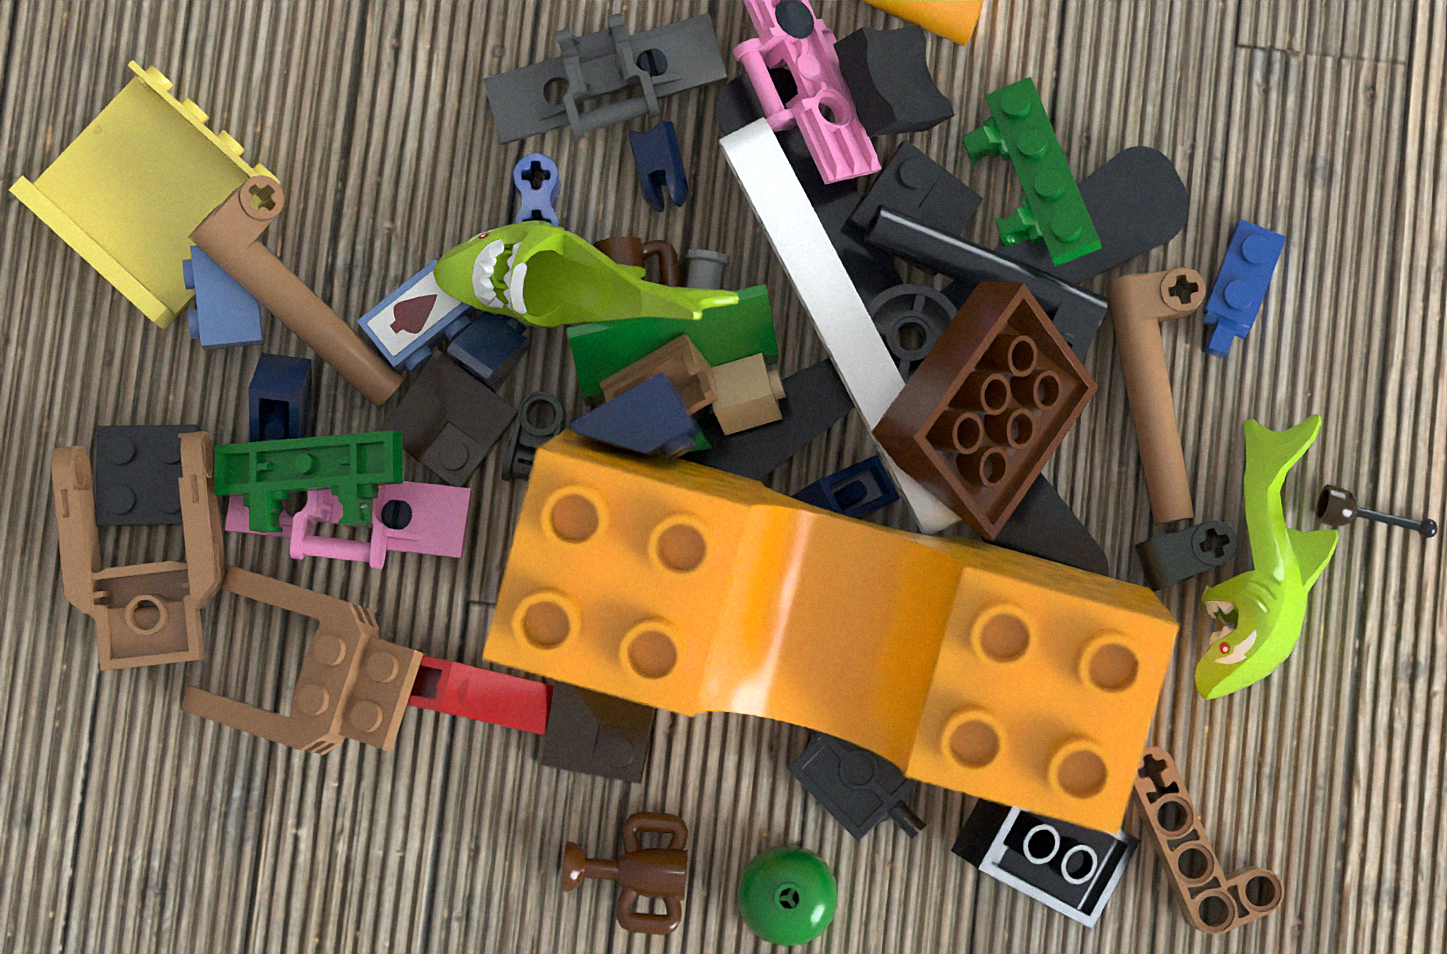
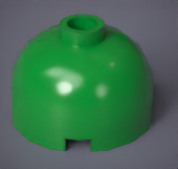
M793 844L773 846L755 855L743 870L737 889L739 910L748 928L765 942L782 947L804 945L820 936L833 920L838 903L836 879L827 863L810 849ZM790 888L787 895H780L784 889ZM795 891H797L799 895V900L797 904L792 899ZM779 901H788L791 907H784Z

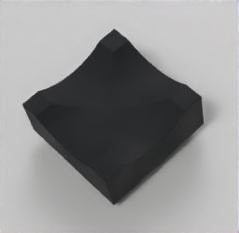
M910 25L893 30H875L873 27H861L833 44L839 59L841 74L848 83L857 107V117L864 126L868 137L923 132L955 116L949 99L938 90L930 75L926 60L927 40L921 25Z

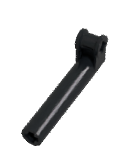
M879 204L868 222L864 235L866 242L973 289L976 288L980 281L1024 283L1083 365L1093 337L1101 326L1107 311L1108 299L1105 296L883 204Z

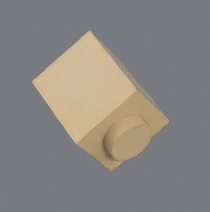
M762 353L712 367L719 399L712 402V405L725 436L783 419L778 400L786 397L784 385L778 368L769 371Z

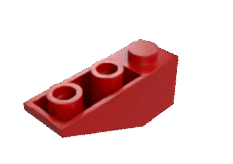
M423 655L406 706L545 736L554 686Z

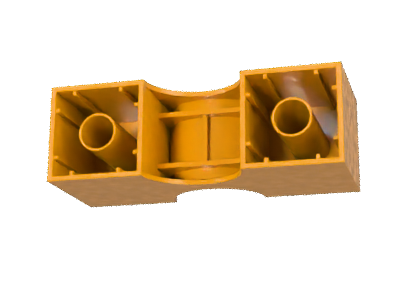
M567 428L537 449L482 659L691 717L705 711H728L763 716L801 725L871 750L897 765L907 777L1118 835L1179 624L1153 591L1147 587L958 535L954 537L924 535L859 520L790 498L766 487L761 481L679 458L670 461L668 458H663V456L656 458L586 438L575 433L573 429Z

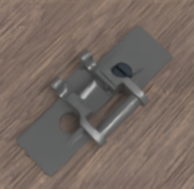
M622 12L607 16L609 22L607 29L588 35L576 37L571 33L570 28L556 31L555 35L562 56L483 79L501 144H508L571 125L575 140L585 138V132L647 114H650L651 118L661 116L658 99L727 80V73L710 14L705 13L630 36ZM562 80L569 83V88L562 97L564 103L555 106L546 101L545 92L552 82ZM638 85L643 88L644 95L583 113L579 111L580 102Z

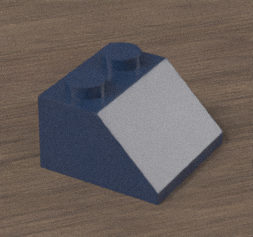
M660 372L570 423L575 433L586 438L656 458L663 456V458H668L669 461L693 449L696 445L692 438L702 433L673 379L664 372Z

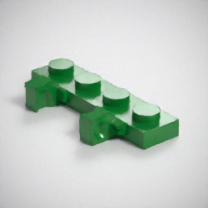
M1028 77L985 95L993 117L983 121L984 126L962 136V140L973 166L976 165L978 159L985 156L994 158L1001 155L1003 161L1011 160L1026 196V198L1020 200L1022 208H1015L1013 215L1005 219L995 218L997 229L1005 247L1029 238L1032 244L1045 242L1054 267L1101 249L1097 232L1032 78Z
M393 430L215 445L214 495L221 497L242 496L244 507L249 508L250 531L260 533L283 532V529L279 526V515L284 511L281 501L289 500L290 498L288 492L331 489V495L338 496V501L343 505V517L338 521V524L347 527L371 526L372 498H378V486L403 484V436L401 432Z

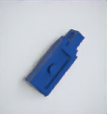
M1242 219L1237 222L1202 312L1205 314L1202 323L1212 326L1203 352L1222 359L1223 355L1226 356L1228 354L1234 336L1242 339L1246 338L1256 319L1286 236Z

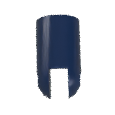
M661 121L647 133L629 131L628 135L640 187L646 204L655 211L664 212L665 200L662 185L668 187L673 202L676 206L681 207L687 199L689 187L674 123L672 121Z

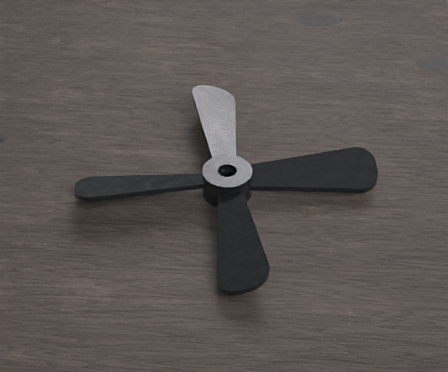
M767 67L785 110H787L785 104L798 94V87L791 71L782 67L774 69ZM747 72L728 82L721 90L716 102V118L719 128L725 136L762 117L767 118ZM798 124L793 129L773 132L906 384L974 289L955 280L941 291L921 284H903L888 252L866 242L864 234L846 222L861 200L852 179L829 184L824 183ZM1147 146L1130 147L1118 153L1077 185L1099 237L1101 249L1054 267L1045 242L1032 244L1030 238L1009 247H1005L1004 243H1002L994 251L1079 285L1171 241L1186 222L1189 210L1188 194L1175 167L1163 153ZM914 328L921 333L924 344L917 351H906L897 343L896 334L901 329ZM829 357L782 380L786 397L779 399L778 402L783 419L725 436L715 413H712L697 420L712 448L686 452L677 458L760 481L855 408V405ZM1041 472L996 538L988 540L979 534L982 542L1103 576H1109L1108 561L1105 553Z

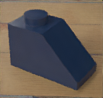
M484 311L450 344L446 351L458 366L497 393L531 345L528 338L522 335L527 328L517 319L502 314L497 317L491 312Z
M268 353L261 354L248 388L250 442L306 438L312 401L311 359Z
M875 455L816 480L790 496V498L861 520L899 500L900 496L878 455Z

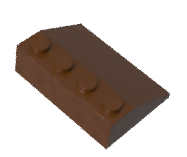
M980 281L871 433L901 470L985 539L994 540L1099 387L1024 283Z

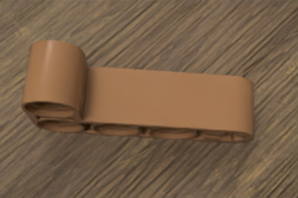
M1144 746L1130 793L1181 911L1189 925L1204 933L1217 935L1226 933L1276 910L1282 903L1285 892L1283 882L1278 875L1271 870L1254 866L1243 867L1224 875L1173 758L1160 747ZM1142 757H1145L1147 760H1157L1159 768L1153 771L1155 782L1158 787L1169 786L1170 792L1158 793L1149 799L1147 798L1146 793L1156 792V788L1149 777H1140L1138 775V769L1144 766ZM1171 801L1179 808L1180 820L1174 828L1165 830L1159 824L1157 814L1162 804ZM1192 848L1200 856V868L1194 875L1185 877L1178 868V859L1182 852ZM1260 876L1266 882L1267 893L1261 902L1252 904L1246 897V885L1253 877ZM1214 896L1220 902L1221 913L1216 921L1205 924L1199 917V905L1205 898Z

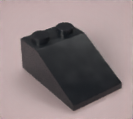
M979 797L950 851L979 870L1093 929L1141 840L1119 829L1118 835Z

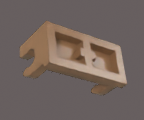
M686 333L600 382L606 403L660 372H664L673 379L691 414L719 399L712 368Z

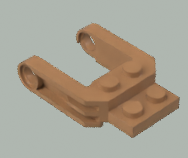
M206 431L178 434V438H181L180 449L183 477L178 478L187 561L175 560L112 567L102 570L98 526L96 525L92 468L88 452L83 445L59 447L53 450L51 470L64 596L82 613H87L95 620L100 671L205 659L200 609L206 608L221 589L226 574L218 496L214 495V453L211 439Z
M228 565L221 589L318 619L320 626L312 636L291 700V714L289 717L243 701L213 694L192 685H188L181 710L301 751L324 755L343 744L345 738L392 751L423 653L381 640L378 636L380 630L371 609Z

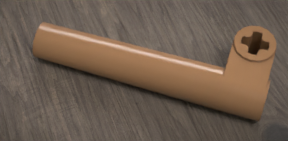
M263 175L251 177L232 191L221 205L216 206L192 231L189 238L372 404L379 407L398 389L404 378L257 239L280 213L284 206L285 197L280 185L272 178ZM253 195L258 196L261 200L258 210H254L250 206Z
M1179 267L1154 273H1136L1110 279L1105 282L1154 524H1166L1194 518L1159 322L1191 315L1205 297V282L1197 271L1188 267ZM1176 282H1181L1183 290H1192V294L1188 297L1185 304H1181L1178 296L1170 297L1169 295Z

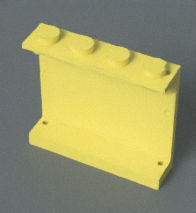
M132 60L128 67L136 76L33 184L22 175L9 191L152 322L165 330L196 297L195 289L186 290L183 274V260L192 259L190 246H196L189 238L192 231L216 206L221 205L232 191L251 177L263 175L272 178L278 184L281 182L261 163H258L252 169L239 156L245 151L244 148L227 132L222 130L218 136L211 132L204 125L209 117L188 97L182 103H179L168 93L173 84L154 66L151 65L144 71ZM253 195L250 206L254 210H258V205L261 202L260 198Z

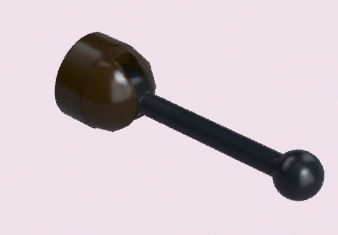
M1329 484L1324 486L1317 502L1316 521L1324 525L1333 527L1344 526L1355 517L1415 530L1424 538H1432L1438 531L1437 523L1429 518L1416 521L1357 507L1356 499L1350 491Z

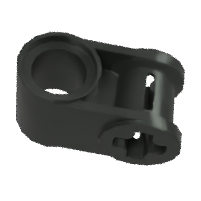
M536 391L522 400L513 435L507 446L501 480L509 482L512 478L529 481L533 466L521 464L520 462L524 460L534 463L537 449L564 431L566 411L554 395L548 392ZM539 403L552 404L556 411L554 422L544 429L533 427L529 420L532 408Z
M1215 520L1200 523L1178 532L1176 530L1138 543L1134 545L1149 588L1155 592L1189 580L1195 574L1228 562L1236 553L1237 538L1230 526ZM1205 531L1208 532L1210 537L1219 536L1222 545L1215 548L1216 557H1214L1211 551L1202 552L1200 549V543L1206 540Z

